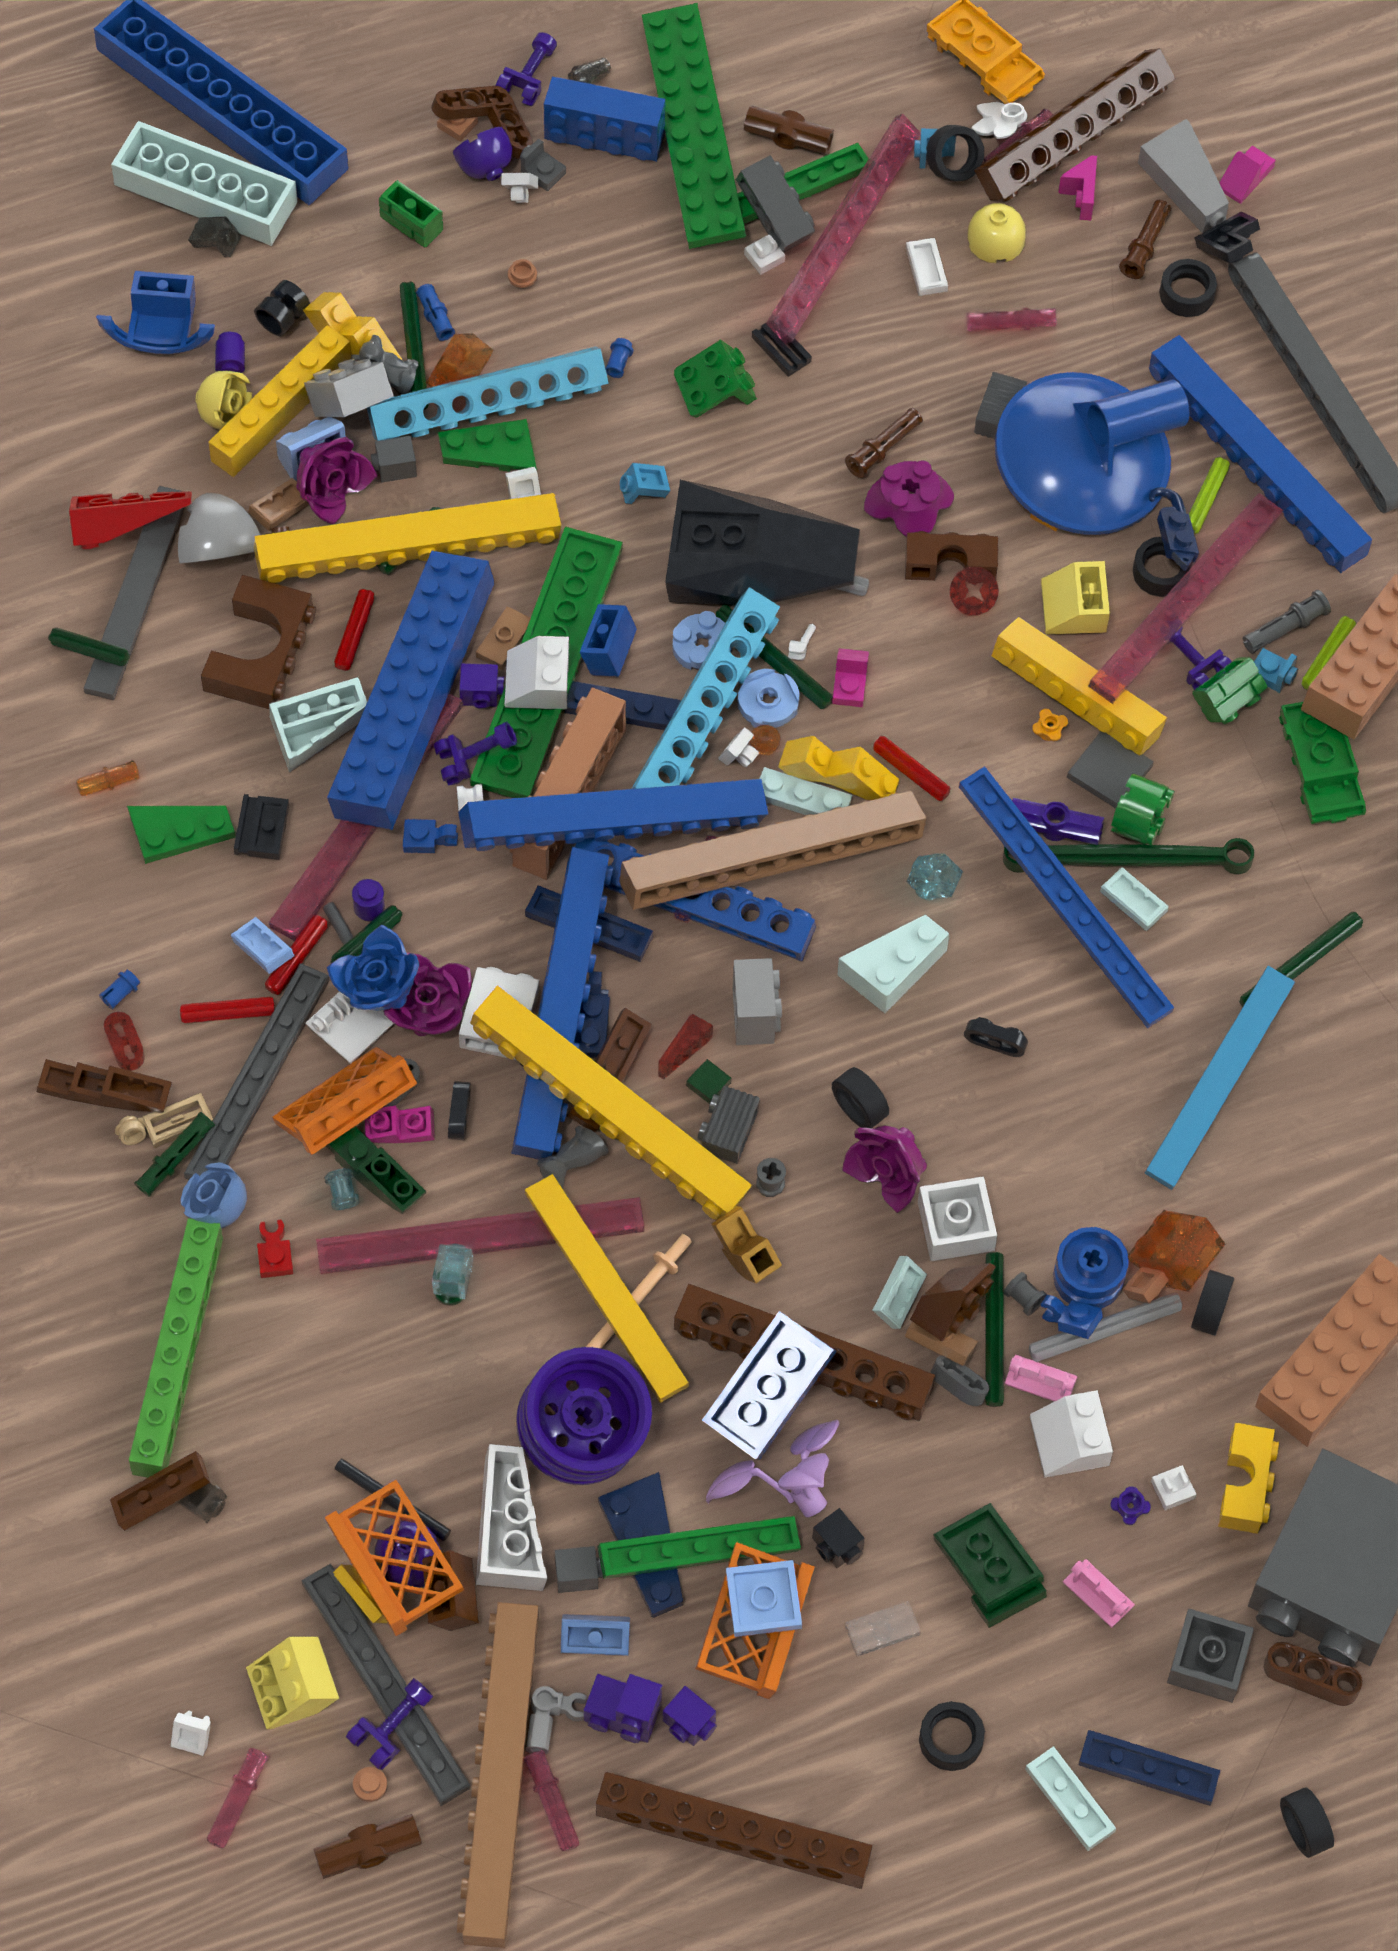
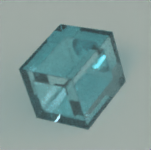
M455 1243L439 1245L432 1276L433 1294L466 1298L473 1267L472 1249Z

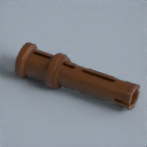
M1156 200L1138 238L1130 242L1128 246L1129 253L1119 264L1120 271L1126 277L1131 279L1143 277L1145 273L1144 266L1154 255L1153 245L1172 209L1169 204L1164 210L1167 204L1166 201Z
M909 408L905 414L889 425L875 439L865 440L862 448L855 454L846 456L845 464L849 471L858 478H864L869 468L875 463L879 464L884 461L886 452L923 422L920 413L914 408ZM899 427H902V430H900L896 435L890 438V435L893 432H895Z

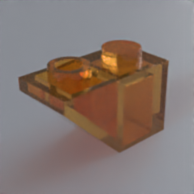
M473 333L454 334L426 383L430 387L479 376L494 350Z

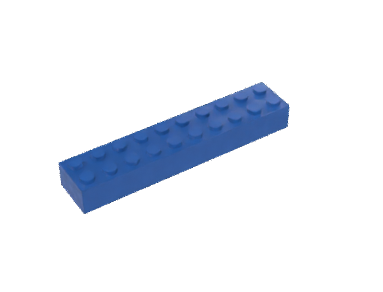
M125 0L94 28L96 47L100 53L253 165L296 181L297 197L306 204L310 205L348 170L347 148L145 1Z
M431 551L327 796L335 819L393 830L495 582L489 561Z

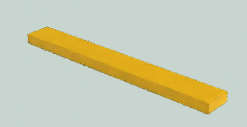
M552 1174L526 1188L525 1195L659 1402L661 1403L688 1388L689 1382L554 1175Z

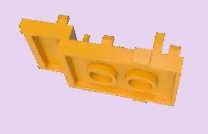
M969 0L956 1L927 24V37L932 42L935 39L937 40V50L940 53L943 52V49L949 50L960 59L959 64L965 68L968 65L981 76L980 84L984 86V93L988 96L992 93L1004 104L1013 103L1018 98H1024L1045 77L1043 69L1022 52V44L988 16V12L982 7H976Z

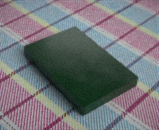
M991 1503L933 1534L936 1544L986 1613L1044 1582L1042 1572Z

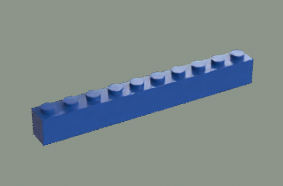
M1180 335L1152 352L1149 370L1153 378L1161 382L1173 379L1182 386L1189 404V416L1206 429L1212 441L1218 442L1222 446L1228 458L1234 463L1237 462L1245 471L1247 478L1264 491L1269 502L1275 503L1282 510L1286 520L1297 526L1303 533L1305 540L1322 553L1324 560L1330 566H1334L1342 573L1369 554L1372 538Z
M762 779L475 801L467 802L458 814L464 847H476L477 851H487L499 845H506L508 849H515L524 846L525 843L535 842L536 846H547L559 840H565L567 844L582 842L584 838L606 841L619 835H624L625 839L641 837L643 833L665 836L671 834L672 831L682 830L683 834H692L701 831L703 828H711L712 831L719 832L729 829L730 826L739 825L741 829H751L759 826V822L768 815Z
M572 847L568 857L538 1017L579 1049V1043H574L576 1032L581 1033L584 1024L585 1014L580 1013L581 1003H587L591 984L585 983L587 972L593 973L596 955L591 954L593 943L598 944L602 925L597 924L598 914L603 915L605 911L607 896L602 895L604 885L610 884L613 867L608 866L609 855ZM526 1074L511 1154L540 1160L541 1158L552 1156L553 1152L558 1153L562 1140V1134L557 1133L558 1124L565 1121L568 1104L563 1103V1099L556 1097L549 1090V1085L540 1078L534 1079Z

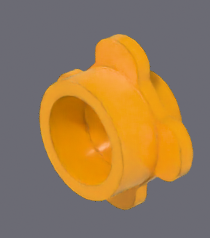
M1042 709L1039 712L1040 718L1038 722L1033 724V732L1046 741L1060 740L1063 727L1068 725L1067 717L1053 714L1050 709ZM1048 723H1052L1053 726L1050 727V726H1048L1047 724H1048Z

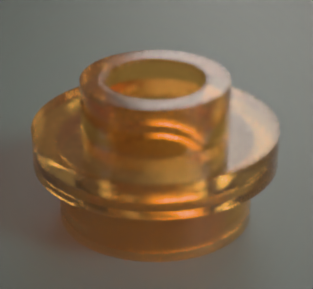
M760 725L752 730L751 733L754 736L750 740V745L759 754L769 755L778 749L781 737L776 728L770 725ZM767 736L770 737V739L764 741L760 739V737Z

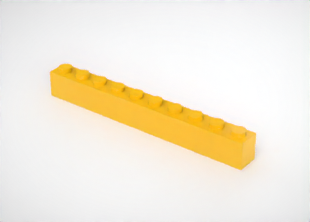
M549 493L254 536V553L259 578L271 583H278L286 578L297 576L299 578H310L318 573L325 572L339 574L346 569L352 568L367 570L383 562H388L390 565H400L407 560L419 559L420 561H427L431 551L461 556L469 551L489 552L496 547L508 546L510 548H518L525 543L531 542L550 543L559 538L561 521L555 494Z
M498 985L473 1013L470 1024L473 1025V1030L476 1034L486 1040L489 1038L498 1045L499 1051L505 1057L511 1060L515 1058L524 1065L525 1072L532 1078H540L548 1084L549 1090L560 1099L566 1098L574 1105V1109L580 1116L585 1119L591 1118L600 1125V1130L611 1139L616 1138L625 1145L626 1151L636 1159L642 1158L650 1164L651 1170L658 1177L669 1179L677 1186L676 1189L682 1196L690 1200L693 1198L702 1205L704 1213L710 1218L719 1219L737 1207L752 1186L748 1181Z

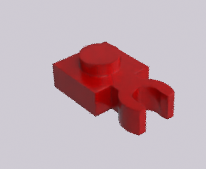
M281 1219L277 1220L278 1229L272 1233L266 1230L265 1222H260V1235L265 1243H257L261 1278L293 1275L290 1240H282L285 1235V1229Z

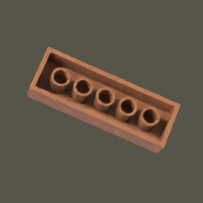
M1394 574L1310 684L1301 707L1302 711L1355 740L1398 682L1397 574Z
M593 687L587 697L582 696L577 705V716L574 722L569 721L563 732L564 740L561 746L556 745L549 760L551 764L547 772L543 770L540 773L536 783V788L538 789L534 796L529 795L528 797L594 792L626 732V701ZM555 841L547 846H536V842L525 843L522 847L510 849L513 867L547 880L566 845V841Z
M1379 1253L1260 1391L1255 1407L1306 1447L1312 1443L1398 1342V1267Z

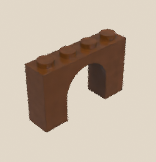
M242 575L232 598L234 615L269 625L278 632L281 637L280 641L271 653L258 659H241L211 650L201 674L202 688L204 692L269 709V704L275 703L277 700L281 701L286 689L284 681L287 674L292 675L296 664V657L294 656L297 649L301 650L304 646L306 632L304 631L307 624L313 623L316 607L313 606L311 593Z

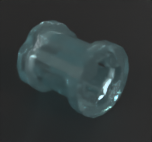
M337 1169L329 1172L324 1177L325 1183L330 1186L333 1198L331 1205L334 1210L350 1209L359 1204V1196L355 1194L352 1184L354 1175L351 1169Z

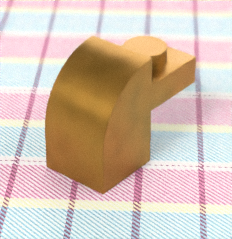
M735 1207L711 1223L724 1246L721 1249L735 1270L746 1280L758 1283L782 1266L768 1239L756 1234L741 1207Z

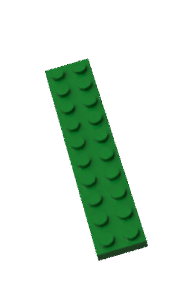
M698 3L642 14L658 98L666 99L664 128L689 249L746 237Z
M565 526L521 644L537 636L569 637L568 696L582 661L581 647L598 604H603L623 549V542ZM504 688L486 738L495 733L494 727L508 722L515 732L517 744L507 749L497 745V747L479 754L470 778V786L474 787L477 784H482L483 790L512 798L532 796L564 709L505 707Z

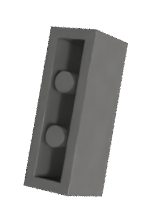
M769 155L741 170L735 180L767 234L772 236L784 253L810 239L815 232V224L811 215L807 211L804 212L799 204L800 198L797 191L792 186L789 187L786 182L781 164L778 161L775 162L772 156Z

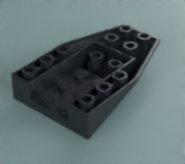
M680 479L665 580L669 602L736 605L742 594L750 587L776 603L853 585L860 529L772 499Z

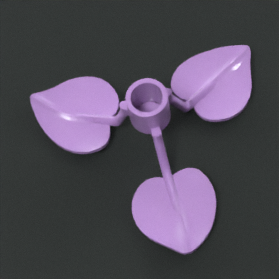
M836 1419L813 1426L801 1433L793 1441L790 1451L793 1455L801 1454L802 1461L797 1467L785 1473L778 1483L759 1468H754L755 1463L752 1460L739 1462L724 1470L714 1480L706 1496L707 1503L709 1504L712 1499L722 1498L739 1491L751 1480L752 1476H758L784 1495L789 1503L795 1501L805 1517L816 1515L827 1505V1501L818 1487H824V1474L829 1458L825 1453L808 1456L810 1452L821 1449L830 1441L838 1428L839 1421Z

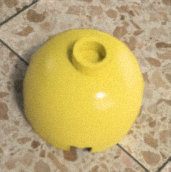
M992 203L982 207L974 214L968 226L967 238L971 252L979 259L989 263H996L997 260L1006 259V262L1013 260L1021 253L1025 246L1026 228L1022 216L1013 207L1003 203Z
M218 371L205 378L196 393V403L201 418L210 427L221 430L252 399V392H247L245 383L250 384L248 378L243 373L232 371Z

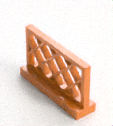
M375 1047L272 1116L276 1125L301 1141L306 1151L313 1155L415 1086L417 1082L402 1056L392 1057L380 1048Z
M394 1480L340 1514L334 1511L325 1517L332 1533L395 1636L408 1630L406 1625L464 1591V1587L397 1480ZM396 1492L400 1498L398 1511L381 1510L383 1499ZM404 1508L407 1509L410 1515L403 1514ZM361 1512L372 1514L368 1530L354 1528L349 1519ZM378 1516L395 1519L391 1535L374 1532ZM401 1520L416 1524L417 1529L414 1539L397 1536ZM421 1534L425 1538L426 1542L420 1541ZM360 1536H365V1537H366L364 1543H363L362 1539L360 1538ZM372 1538L389 1541L385 1557L370 1554L368 1550ZM395 1542L412 1546L408 1561L391 1558ZM418 1547L433 1551L434 1555L431 1566L413 1563ZM438 1561L440 1562L443 1569L436 1567ZM376 1562L383 1563L381 1570L379 1569ZM388 1565L405 1568L401 1584L386 1580L385 1576ZM411 1569L428 1572L424 1589L407 1585ZM434 1574L448 1576L453 1583L451 1587L443 1592L430 1590ZM392 1589L399 1590L398 1597ZM405 1592L422 1595L420 1605L406 1613L402 1606Z
M736 1542L727 1568L738 1567L737 1561L740 1554L752 1558L755 1564L787 1560ZM804 1562L800 1565L794 1563L800 1612L815 1566ZM725 1573L695 1669L757 1691L758 1696L770 1699L777 1691L795 1630L765 1633L768 1637L767 1645L755 1650L748 1635L741 1636L749 1654L734 1660L726 1643L738 1637H734L733 1634L723 1638L717 1627L720 1619L728 1615L732 1618L730 1600L727 1596L728 1585ZM725 1604L727 1611L721 1613ZM715 1635L718 1642L712 1644V1640ZM720 1646L729 1662L721 1667H716L706 1663L709 1651ZM764 1652V1655H763V1658H762V1661H761L760 1658H759V1656H758V1654ZM753 1658L759 1670L756 1680L744 1677L737 1664ZM732 1668L733 1672L727 1671V1669Z

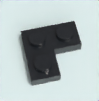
M1239 212L1194 237L1197 248L1230 264L1240 261L1244 255L1253 251L1251 240L1248 238L1251 234L1260 230L1258 219L1244 212Z

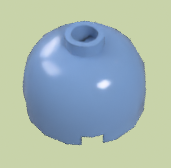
M218 1162L205 1166L208 1170L200 1176L195 1173L185 1185L180 1200L181 1205L185 1208L184 1214L188 1218L206 1223H220L222 1229L237 1220L243 1212L247 1202V1191L244 1182L229 1165Z

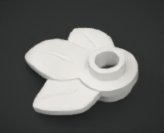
M1000 102L979 104L977 105V110L983 116V119L974 124L972 129L982 136L994 134L996 139L1008 138L1016 133L1017 128L1027 122V112L1019 103H1007L1004 105Z

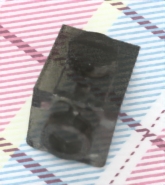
M226 216L202 217L195 224L188 241L194 248L217 247L224 257H231L241 238V234Z
M209 1483L180 1499L177 1503L208 1523L212 1517L215 1518L222 1512L227 1495L219 1486Z

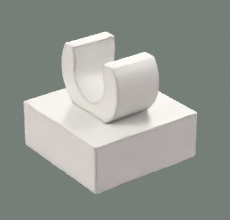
M502 173L501 185L511 189V201L528 203V189H538V177L531 173Z
M767 235L744 248V255L760 275L785 262V254L771 235Z
M535 467L505 473L510 499L541 495Z
M744 727L732 739L718 759L726 766L736 759L742 766L747 767L759 754L755 748L747 745L754 735Z
M1183 1465L1153 1476L1151 1479V1483L1164 1510L1191 1501L1196 1497V1492Z
M187 1711L185 1714L178 1713L173 1724L171 1747L203 1756L208 1746L211 1724L209 1716L200 1719L192 1717L191 1711Z

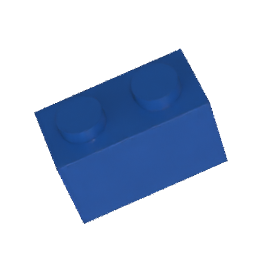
M598 604L580 650V654L591 675L619 677L637 630L625 605Z

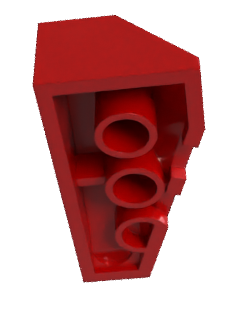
M192 491L156 492L150 494V498H143V495L138 493H128L119 499H113L112 493L74 496L71 499L69 508L73 545H81L82 549L97 548L99 543H105L192 504Z

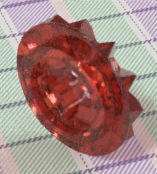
M969 566L957 572L950 584V597L954 606L959 611L968 615H980L987 612L994 606L998 598L999 589L995 577L982 567ZM965 581L974 586L984 581L979 589L983 600L974 595L964 600L969 591Z

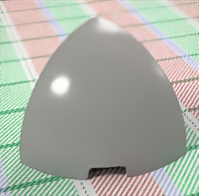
M205 493L197 497L187 510L191 515L187 525L181 526L179 531V563L213 560L254 552V536H258L260 533L253 519L237 502L221 494Z

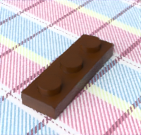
M195 1451L110 1499L118 1525L125 1531L211 1482L202 1456Z

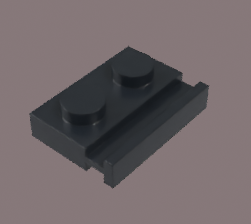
M244 794L234 844V855L244 853L251 857L280 859L289 810V799L258 796L256 798L249 797V794Z

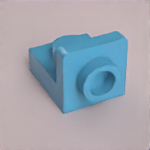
M921 128L920 140H915L914 158H919V168H925L926 147L930 137L937 129ZM956 136L950 137L945 142L942 149V157L954 156Z
M632 463L620 479V490L623 492L625 503L632 504L638 495L665 498L670 492L665 467Z
M1262 648L1254 661L1259 670L1258 673L1262 675L1267 687L1278 693L1281 692L1286 683L1292 684L1299 670L1295 667L1297 656L1291 654L1288 660Z

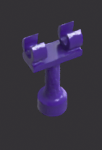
M539 32L532 42L534 52L521 73L505 67L503 74L499 76L496 82V86L504 88L508 93L512 85L524 89L521 97H524L522 103L533 106L538 95L541 93V81L532 78V75L543 57L552 55L557 47L556 40L547 33Z
M1171 618L1159 628L1157 636L1165 644L1174 643L1196 666L1188 672L1186 682L1189 685L1191 684L1195 690L1209 679L1205 673L1213 667L1216 673H1218L1232 661L1224 656L1220 649L1205 659L1181 634L1183 630L1182 625L1175 618Z
M504 722L494 727L495 733L466 748H463L461 740L453 734L448 736V738L436 741L434 743L436 755L440 754L441 759L453 756L455 765L446 766L441 770L443 782L447 780L448 785H455L464 778H470L471 775L467 764L468 759L497 747V745L503 749L516 745L517 738L511 725L508 722Z
M415 1678L404 1688L407 1692L406 1698L403 1699L404 1701H401L399 1706L392 1711V1714L382 1722L383 1724L376 1727L368 1718L362 1717L346 1735V1738L357 1747L370 1734L383 1745L369 1760L380 1770L384 1769L394 1756L401 1751L388 1739L389 1734L410 1713L409 1711H412L414 1706L422 1705L424 1707L434 1697Z

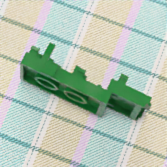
M1303 702L1281 705L1279 720L1281 725H1284L1282 731L1285 741L1289 740L1293 753V757H1291L1293 765L1297 766L1302 782L1300 787L1302 795L1300 799L1301 803L1306 806L1311 824L1326 821L1336 823L1346 821L1349 817L1365 815L1366 804L1357 779L1359 771L1348 736L1302 711Z

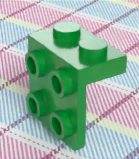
M720 339L675 368L674 376L690 415L697 418L732 395L747 405L757 399L753 387H755L754 380L745 371L743 366L745 358L738 348H732Z

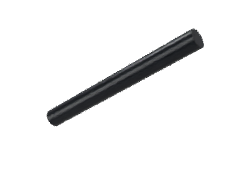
M342 1458L334 1468L371 1494L384 1487ZM392 1493L383 1499V1502L398 1511L400 1498L397 1494ZM413 1505L424 1525L436 1537L445 1541L451 1530ZM404 1508L403 1514L410 1515L407 1509Z

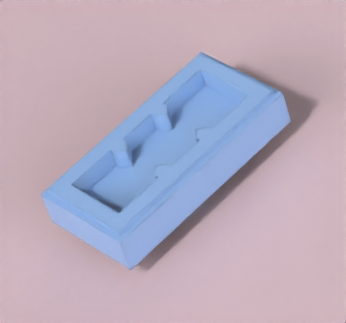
M257 917L231 934L233 942L268 974L294 957L292 949Z

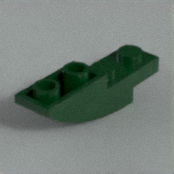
M356 1126L326 1145L335 1154V1160L376 1197L401 1214L406 1212L426 1194V1190L382 1147L378 1149Z

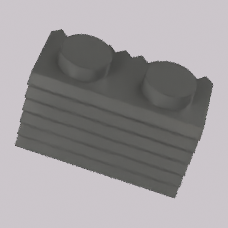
M992 372L976 416L974 432L995 439L997 425L1006 405L1019 390L1027 385V381Z
M723 1086L720 1096L713 1095L708 1110L709 1113H712L709 1123L703 1121L697 1140H700L701 1145L716 1157L738 1164L758 1114L760 1098L740 1090H735L734 1088H729L728 1086Z

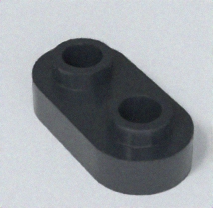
M982 1017L969 1020L964 1031V1037L969 1042L1013 1057L1023 1056L1028 1045V1040L1021 1030L1014 1027L1004 1028Z

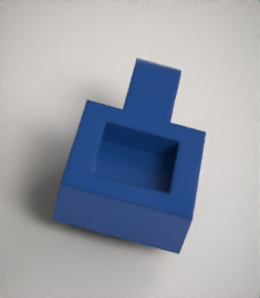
M405 819L404 853H435L436 845L457 846V825L445 824L437 828L436 820Z
M1046 1295L1041 1303V1307L1047 1308L1042 1315V1319L1048 1322H1057L1058 1329L1061 1332L1089 1339L1103 1318L1102 1308L1074 1300L1066 1306L1057 1297Z

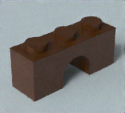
M925 531L907 532L905 580L935 581L937 566L944 561H955L960 563L965 569V582L996 583L998 536H989L987 534L959 535L954 532L946 534H933Z

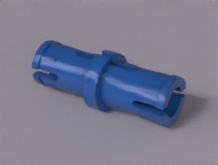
M432 284L420 286L416 294L425 309L423 314L426 320L431 322L440 341L450 339L455 334V330L446 315L448 310L445 304L440 302Z

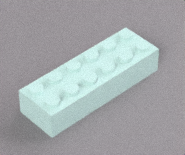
M140 121L136 123L111 164L115 186L270 246L274 243L298 202L296 181Z

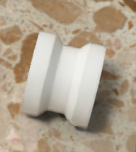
M477 784L473 788L467 789L464 786H457L459 811L467 802L483 801L482 784Z

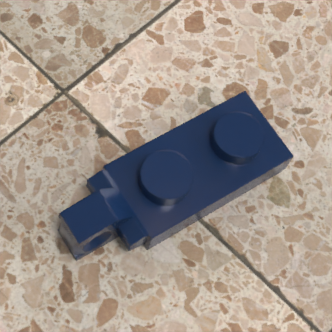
M593 971V973H589L588 984H591L588 1001L587 1003L582 1002L580 1013L585 1014L581 1033L576 1032L574 1043H579V1050L588 1057L597 1058L607 1039L610 996L609 990L601 989L602 972Z

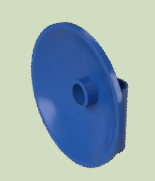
M1057 373L1039 378L1023 387L1012 397L999 419L994 446L998 469L1007 488L1016 500L1031 514L1051 526L1084 535L1109 534L1124 530L1145 518L1158 504L1162 496H1156L1155 500L1151 502L1149 500L1151 490L1167 487L1171 471V455L1165 432L1187 425L1189 420L1188 400L1182 386L1173 379L1130 391L1114 381L1087 373Z

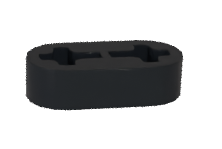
M454 1081L448 1139L465 1140L471 1082Z

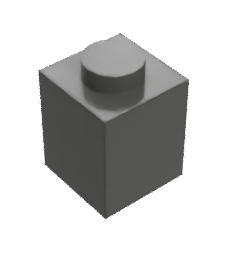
M411 436L375 441L376 453L371 454V462L375 472L379 471L381 483L417 477L416 459Z
M595 1546L555 1550L558 1593L598 1589V1578L603 1577L600 1558L596 1557Z

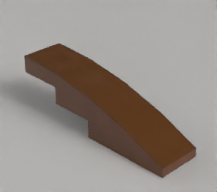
M46 1059L37 1086V1093L104 1107L163 1113L172 1082L110 1065L108 1070L79 1062H77L75 1067Z

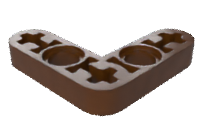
M500 86L442 90L436 94L432 102V112L441 119L451 120L488 116L493 128L502 127L505 129L511 142L513 158L520 159L523 149L533 144L532 137L510 94ZM465 99L474 101L477 106L469 105ZM501 119L511 121L514 126L504 124Z

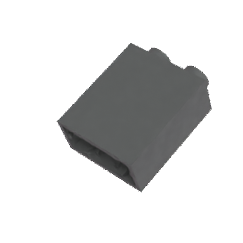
M1322 1448L1255 1584L1249 1600L1248 1607L1258 1611L1256 1620L1262 1627L1283 1637H1292L1295 1630L1320 1641L1318 1651L1326 1658L1350 1667H1354L1357 1660L1371 1666L1398 1609V1484Z

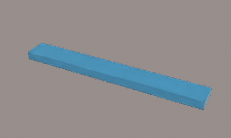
M1269 965L1266 967L1144 1172L1146 1175L1171 1190L1175 1187L1295 981Z

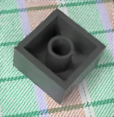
M1188 1608L1167 1683L1233 1703L1254 1628Z

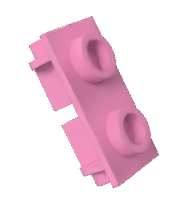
M1015 1355L1012 1358L1005 1385L1055 1402L1064 1396L1071 1395L1077 1376Z
M1087 1559L1083 1562L1078 1561L1072 1567V1573L1063 1581L1073 1593L1111 1628L1135 1606L1129 1598Z

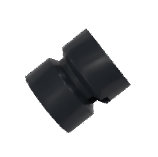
M282 280L271 291L270 297H265L255 308L254 313L258 322L267 331L276 336H283L293 326L294 319H299L304 314L303 310L310 302L306 294L296 284L288 280Z

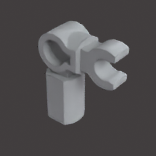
M548 1686L537 1688L531 1700V1709L534 1714L530 1716L526 1751L540 1755L547 1754L549 1752L553 1718L550 1715L559 1716L560 1714H565L572 1721H582L584 1712L575 1711L572 1705L574 1703L585 1704L587 1696L583 1693L563 1696L562 1692H556Z

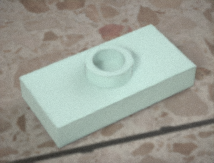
M1123 867L1105 882L1100 889L1104 896L1146 931L1168 911V905Z
M899 1256L872 1311L892 1329H900L927 1274L908 1256Z

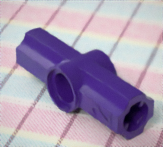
M1013 798L1012 800L1035 831L1042 833L1048 840L1059 841L1067 838L1098 845L1100 842L1104 817L1069 810L1061 802L1054 801L1045 805L1018 798ZM1051 820H1059V821H1061V822H1059V823H1053V822H1050V821H1051Z

